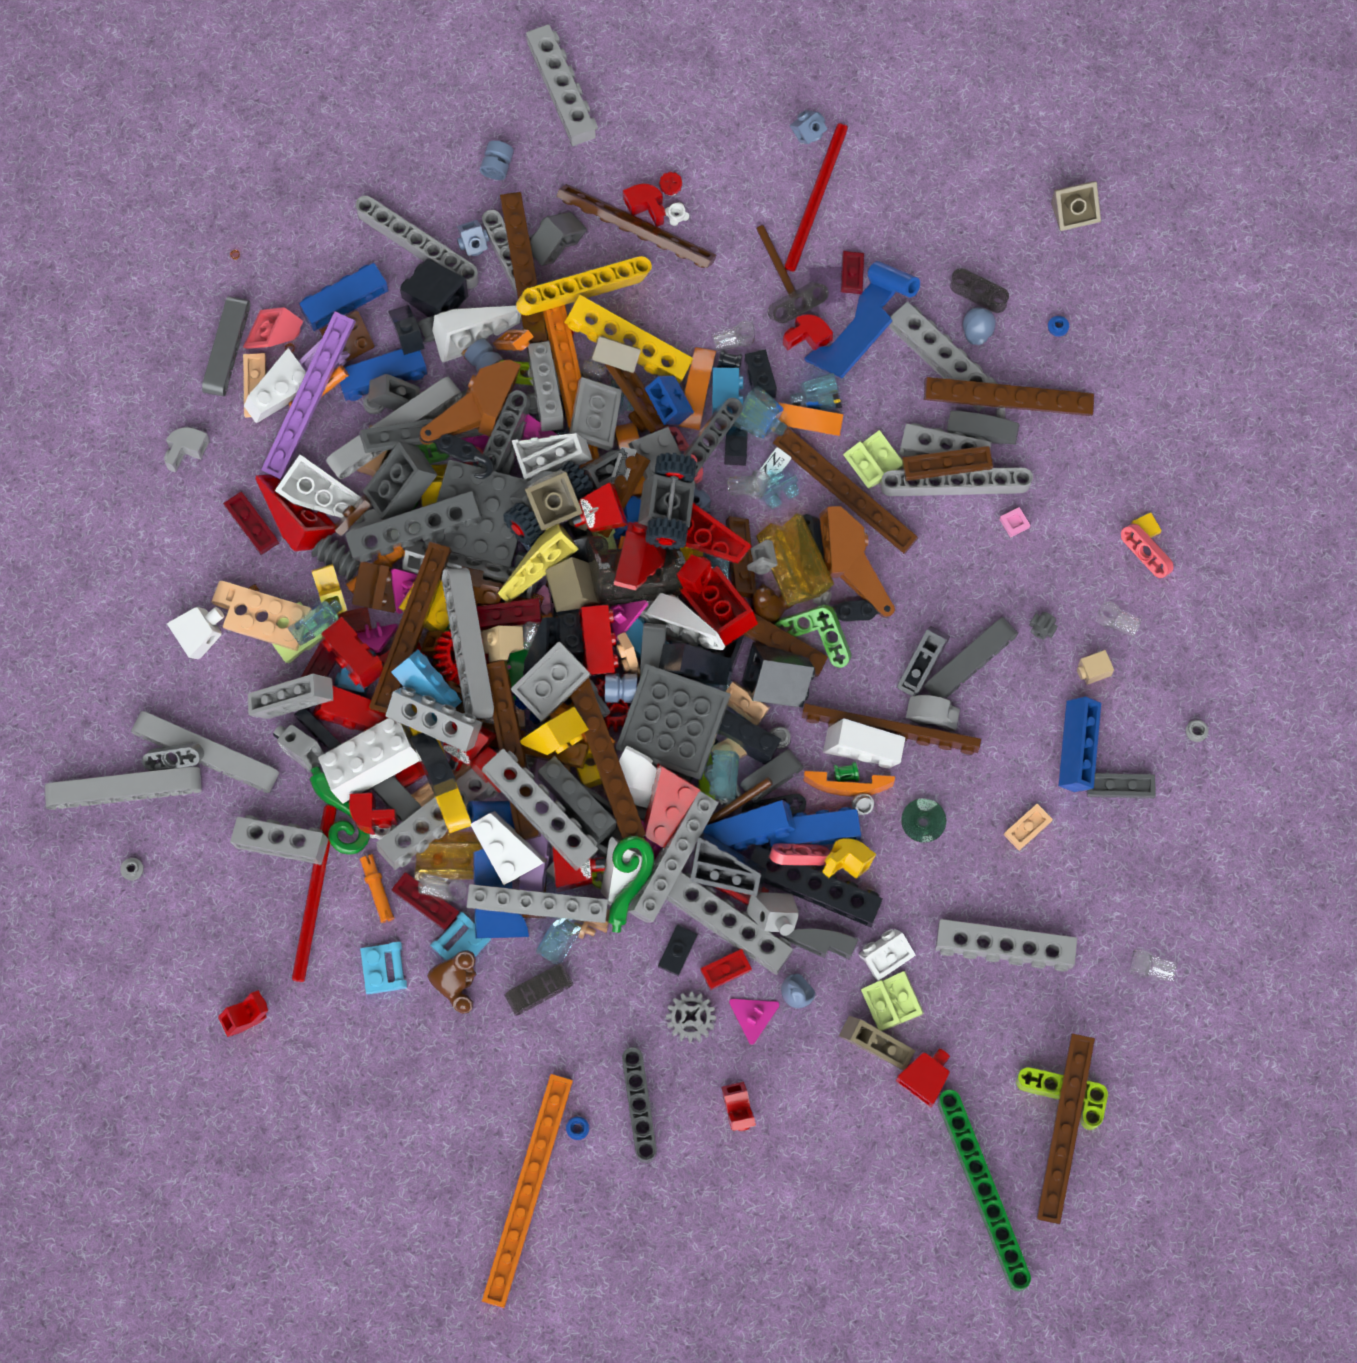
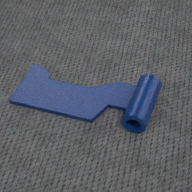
M880 261L874 262L868 269V278L871 283L862 292V295L859 296L854 320L830 347H819L817 350L809 353L804 360L822 370L843 378L891 324V317L883 309L886 303L896 292L909 298L914 297L920 288L919 278Z
M509 801L468 802L466 810L471 824L495 811L515 830ZM484 848L473 852L474 885L513 889L512 881L503 885ZM475 909V939L529 937L527 924L520 914Z

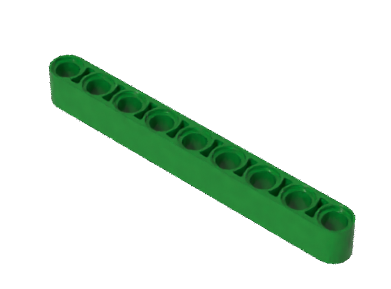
M946 1090L938 1099V1107L1007 1283L1012 1290L1023 1291L1031 1283L1030 1272L962 1100L956 1091ZM952 1097L955 1101V1106H945L943 1098ZM955 1118L962 1120L964 1127L962 1129L954 1128L952 1120ZM967 1140L971 1142L972 1150L964 1151L960 1146L961 1141ZM972 1162L978 1163L981 1166V1172H971L969 1164ZM981 1184L987 1185L990 1189V1194L987 1196L981 1195L978 1192V1186ZM992 1206L998 1210L999 1215L997 1218L988 1216V1207ZM997 1229H1004L1006 1231V1240L1002 1241L996 1237L995 1232ZM1005 1252H1013L1016 1255V1262L1008 1263L1004 1257ZM1015 1274L1024 1276L1025 1284L1023 1286L1015 1284L1013 1280Z

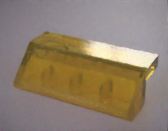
M795 514L783 526L770 523L756 535L759 544L765 540L773 542L778 565L771 568V571L788 606L818 598L834 585L833 579L803 515Z
M446 832L442 838L434 839L430 842L429 847L424 852L416 854L415 880L474 879L473 852L483 849L475 832Z

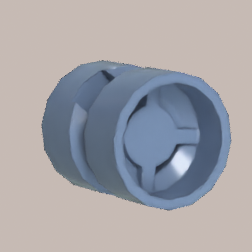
M489 141L485 150V157L480 166L481 174L487 178L504 180L509 169L508 164H510L514 154V149L501 141Z
M485 338L474 342L464 355L472 366H476L477 372H479L480 368L504 360L498 352L493 353V346Z
M606 673L605 702L615 703L622 699L624 703H632L637 689V674H624L620 678L619 674Z

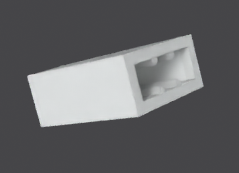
M611 837L609 840L601 893L608 900L607 904L610 906L615 897L637 875L642 863L641 852L630 848L624 853L622 860L624 863L630 861L631 856L637 855L640 859L637 869L630 873L618 871L613 864L612 854L620 841L614 837Z

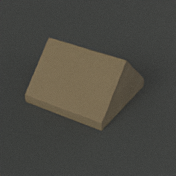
M1096 181L1054 190L1051 205L1060 231L1101 222Z
M571 557L546 569L545 572L556 612L600 604L588 562Z

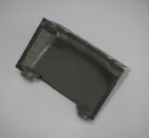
M602 536L587 537L586 550L594 592L598 602L614 604L643 600L655 601L660 593L672 594L676 597L680 596V590L683 587L677 573L686 562L681 549L665 547L667 553L664 566L662 568L658 567L653 576L649 575L646 582L635 591L614 585L622 549H608V542Z

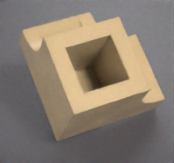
M496 626L482 631L484 654H489V663L508 660L510 653L524 649L522 627Z

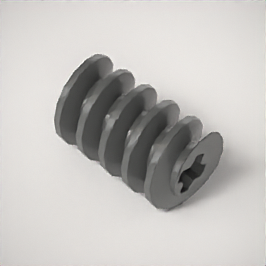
M331 535L325 539L323 538L313 549L312 557L317 556V560L320 562L324 561L326 566L333 564L335 571L339 570L341 576L346 575V579L351 580L359 569V560L353 559L350 550L345 553L346 545L338 548V540L330 543Z

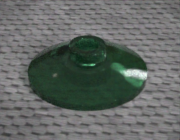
M916 799L910 802L903 810L901 816L902 828L906 835L916 842H932L938 839L946 828L947 819L943 808L931 799ZM925 819L927 825L921 826L919 820Z

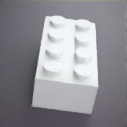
M387 718L318 757L331 791L342 803L349 800L350 794L363 793L419 761L410 741L412 736L408 727L391 718Z

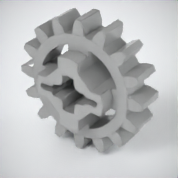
M690 992L688 998L682 993L680 1001L674 998L673 1003L675 1006H668V1010L672 1013L666 1015V1019L671 1020L667 1027L674 1028L672 1035L676 1036L679 1034L681 1042L686 1037L689 1043H692L693 1038L701 1042L702 1034L708 1037L707 1029H714V1025L710 1022L716 1021V1016L711 1015L715 1008H708L710 1000L707 999L703 1002L702 994L694 998L693 992ZM688 1003H694V1004H697V1005H696V1006H687L686 1004H688ZM677 1011L682 1016V1019L679 1021L678 1024L675 1020ZM704 1012L707 1017L705 1025L700 1020V1016ZM687 1014H689V1015L696 1014V1015H695V1021H693V1020L686 1021V1020H687ZM695 1029L696 1032H686L685 1030Z

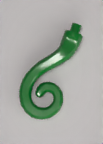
M320 767L312 768L313 776L310 777V783L317 796L325 803L347 814L353 820L349 810V801L342 803L331 791L324 773H321ZM345 820L332 824L328 833L329 842L332 847L346 855L359 853L366 847L370 839V834L358 828V838L352 843L342 842L338 837L339 831H345L350 836L355 833L354 826Z
M629 836L621 840L616 845L612 854L615 868L623 873H630L636 870L640 861L637 855H633L629 862L624 863L622 858L628 849L637 848L642 855V863L637 875L615 897L610 907L608 922L612 924V932L620 933L622 925L627 923L629 905L646 884L654 866V854L650 844L638 836Z

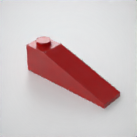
M271 474L256 476V482L280 533L291 549L294 551L312 550L319 541L336 532L335 524L325 513L320 511L316 513L310 508L293 504L277 493L275 489L281 482L279 478Z
M693 503L685 547L738 564L752 545Z
M638 522L628 523L614 585L636 591L646 582L649 575L653 576L658 567L662 568L664 566L667 552L661 546L655 547L646 542V525L639 524Z

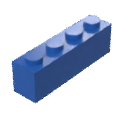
M372 263L371 265L362 266L358 272L352 275L342 277L339 282L333 285L325 286L319 293L305 297L299 305L313 331H316L329 324L334 312L346 315L388 292V286L375 263Z
M402 349L344 367L349 376L339 384L345 401H356L362 398V395L369 394V383L374 378L388 374L403 381L411 379L417 381L422 379L424 375H427V368L420 350L404 355Z
M1088 697L1066 701L1058 786L1072 792L1094 789L1102 703Z
M781 800L707 825L702 833L705 832L733 850L741 852L748 849L747 846L762 845L769 842L768 839L786 837L790 834L789 832L796 830L790 805Z
M843 807L838 809L837 812L820 810L813 815L797 813L793 815L796 830L789 832L790 834L786 837H773L768 840L770 848L774 844L828 845L835 844L837 840L844 838L860 841L861 831L857 809L852 810L851 807Z

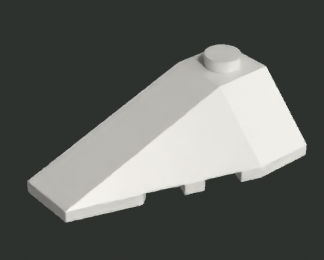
M516 306L453 309L435 315L432 331L441 361L446 362L461 357L467 351L466 349L481 338L487 339L493 333L498 336L519 324L521 314Z
M301 455L296 458L275 489L277 493L293 504L340 518L344 516L342 513L350 504L353 506L361 498ZM361 516L356 522H361L363 520V516Z
M660 593L646 612L651 623L666 624L667 642L680 641L689 643L691 646L701 644L707 649L723 650L725 648L719 634L675 595Z
M626 746L619 760L634 804L647 808L657 768L652 765L653 760L648 756Z

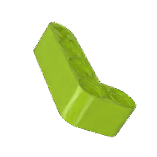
M1026 1067L1017 1075L1016 1085L1024 1092L1059 1099L1063 1075ZM1025 1075H1029V1079L1032 1080L1029 1085L1025 1084V1079H1022ZM1041 1077V1080H1040V1082H1039V1088H1038V1087H1036V1085H1037L1038 1082H1035V1081H1037L1038 1078ZM1045 1080H1052L1056 1085V1089L1048 1090L1044 1085ZM1087 1081L1080 1117L1081 1125L1087 1130L1096 1129L1104 1119L1108 1091L1100 1083ZM1092 1090L1099 1091L1101 1100H1093L1090 1092ZM1086 1114H1095L1097 1123H1089L1086 1119Z

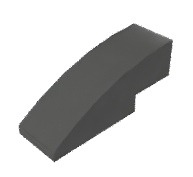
M950 411L947 432L952 434L958 432L971 438L982 437L995 444L1016 445L1020 425L1017 422L995 416L964 411Z
M795 929L789 935L784 936V939L824 959L828 951H831L850 960L858 942V939L846 934L822 929Z

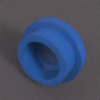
M1054 316L1048 322V330L1054 336H1064L1069 330V322L1063 316ZM1060 323L1062 324V327L1058 328L1055 326V324Z
M573 1117L567 1122L566 1132L571 1139L582 1140L589 1133V1124L582 1117ZM575 1125H581L582 1131L576 1133L574 1132L573 1127Z

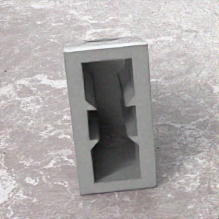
M280 725L275 729L273 736L278 739L277 743L284 753L312 774L311 769L320 765L318 757L324 754L318 743L294 725H289L287 729Z
M761 892L758 896L751 895L746 911L763 931L780 932L784 936L794 931L799 915L793 895L787 893Z

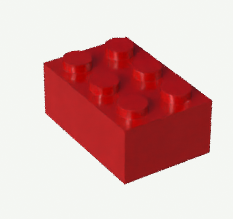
M716 566L713 568L714 576L700 595L687 588H683L680 591L688 607L719 634L726 646L758 625L753 610L720 568Z
M608 605L579 608L584 645L583 666L592 675L614 673L615 668H618L617 654H613L612 647L616 645L615 632H611L610 624L614 623L613 610H609Z

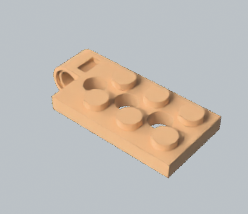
M225 581L218 582L211 601L214 605L229 610L223 624L224 629L298 651L312 612L310 607ZM238 606H247V612L244 615H237L236 608ZM262 611L267 612V620L264 622L257 621L258 613ZM281 618L289 620L286 628H279L277 626Z

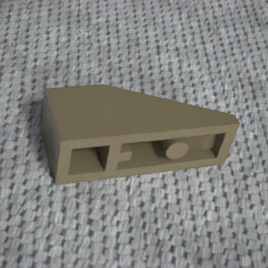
M848 1016L839 1034V1037L903 1071L907 1068L915 1052L914 1049L865 1021L852 1016Z

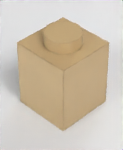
M1106 650L1082 658L1078 664L1079 667H1077L1080 679H1084L1087 685L1110 677L1114 672Z

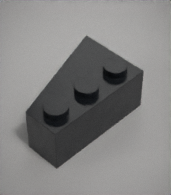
M672 641V644H663L659 669L712 685H727L732 659L724 657L722 652H709L703 647L691 646L680 641Z
M705 832L698 837L691 882L758 896L762 892L766 873L764 867Z

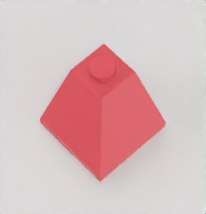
M285 307L260 310L243 347L246 349L271 347L295 340L300 334L303 320Z

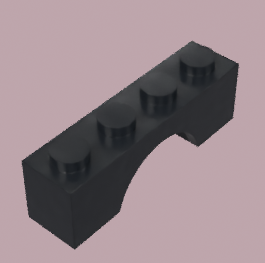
M726 709L718 734L739 744L751 758L764 765L770 762L779 747L781 738Z

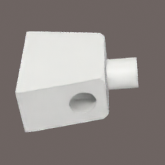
M195 607L170 621L167 625L188 657L200 659L221 636L222 633L216 623L224 618V614L217 607L210 612L204 608Z

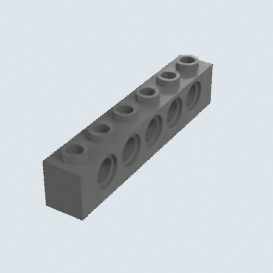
M470 491L346 532L345 535L353 559L366 562L373 559V555L379 553L387 555L393 553L394 548L400 546L403 549L414 546L415 541L421 539L424 542L436 538V534L442 532L445 535L457 531V527L463 525L466 528L478 524V520L482 519L475 494ZM461 509V518L457 520L452 519L451 514L453 510ZM440 516L441 523L436 527L431 526V518ZM419 523L420 530L414 534L410 533V525ZM398 530V538L393 541L389 540V532ZM370 537H377L378 543L375 547L370 548L367 546V541Z

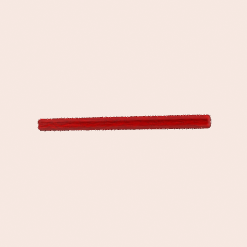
M838 123L785 263V269L794 272L797 268L846 136L848 126Z
M330 805L324 806L320 830L323 831L327 838L329 829L335 822L337 811L336 807ZM329 838L322 865L313 863L292 980L295 982L305 981L329 854Z

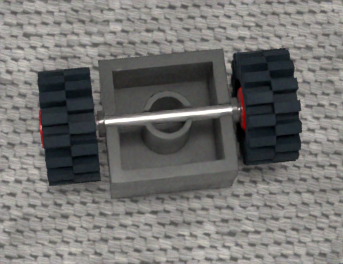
M662 453L660 456L658 455L654 474L643 482L638 523L647 525L646 542L655 547L680 549V547L683 548L686 545L695 485L689 483H692L695 478L696 461L690 456L685 457V454Z
M567 461L555 471L563 470L567 472L578 503L581 498L593 492L594 488L592 482L588 480V475H585L583 469L580 470L579 466L575 465L574 462ZM539 472L510 496L514 506L504 513L503 520L507 523V528L511 529L510 532L515 534V538L517 540L520 539V542L525 543V545L533 543L545 530L541 531L524 489L540 478L554 472Z

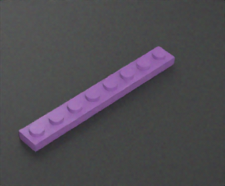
M334 312L265 460L262 471L281 480L285 476L356 323L355 320Z

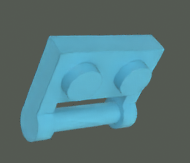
M460 912L457 915V920L437 941L434 940L430 947L445 960L465 950L473 952L476 957L491 941V938L475 939V923L463 912ZM465 925L468 930L447 952L443 947Z
M401 942L360 948L366 994L407 988V981L404 980L400 952L402 950ZM389 952L392 955L395 981L388 983L385 953Z

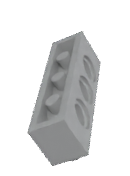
M549 341L531 343L528 345V361L541 431L563 429V411Z
M912 423L905 426L899 455L909 457L984 446L991 447L992 442L982 437L971 438L966 437L962 433L955 432L952 434L944 432L940 428L929 429L924 428L920 424ZM925 439L929 444L923 445L919 441ZM947 444L951 448L946 450L943 449L940 445Z
M311 674L248 693L249 715L271 719L332 701V678Z
M402 687L393 691L386 717L465 752L475 746L482 722L476 720L475 716L455 711L456 708L451 705L439 704L435 702L436 700L433 697L421 696L410 687ZM412 704L416 706L417 713L413 711ZM432 713L437 716V722L433 720ZM452 722L457 725V731L453 729Z
M246 815L245 818L237 816L230 843L235 848L322 865L328 838L318 828L310 827L309 830L301 829V826L288 823V826H285L272 819H267L264 822L259 821L257 817ZM263 830L262 835L259 838H255V834ZM283 834V840L276 843L277 837ZM306 839L304 845L297 847L299 840Z

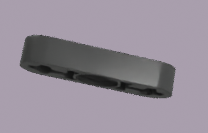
M194 742L150 749L143 756L142 763L149 771L194 766L204 757V750L199 744ZM168 753H174L178 758V762L172 761Z

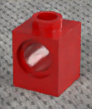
M691 554L677 573L682 587L700 595L714 576V571L711 567V562L703 556L699 558Z

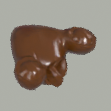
M762 583L753 593L751 608L756 615L775 625L783 613L793 607L798 601V591L793 587L787 588L778 597L771 588Z
M469 950L460 951L452 958L435 965L427 974L428 980L433 987L450 1001L457 1012L462 1014L469 1013L473 1009L472 999L464 994L463 990L471 986L474 977L477 975L473 969L476 957Z

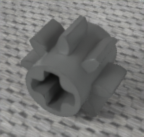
M1042 612L1040 616L1035 613L1029 626L1033 627L1031 633L1042 640L1047 636L1052 638L1058 627L1055 625L1056 619L1047 612Z

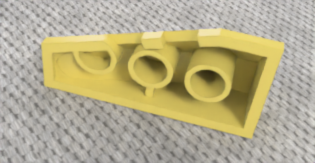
M560 524L547 528L539 536L498 592L499 596L506 602H511L545 576L546 569L563 562L579 550Z

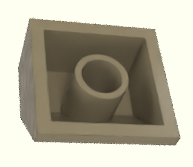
M563 470L542 477L524 489L541 531L582 514L567 472Z

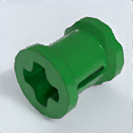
M856 761L846 766L838 767L833 765L835 781L846 782L855 780V782H859Z

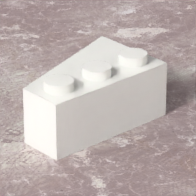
M289 348L246 399L244 407L256 423L287 406L290 401H293L304 379L306 371Z
M577 433L555 435L540 439L531 438V440L522 441L512 440L523 477L528 481L541 471L555 472L567 461H572L575 465L579 466L593 460L587 441Z
M842 719L828 727L823 753L876 763L883 768H892L901 763L905 737Z
M495 811L470 824L503 885L548 861L517 834Z

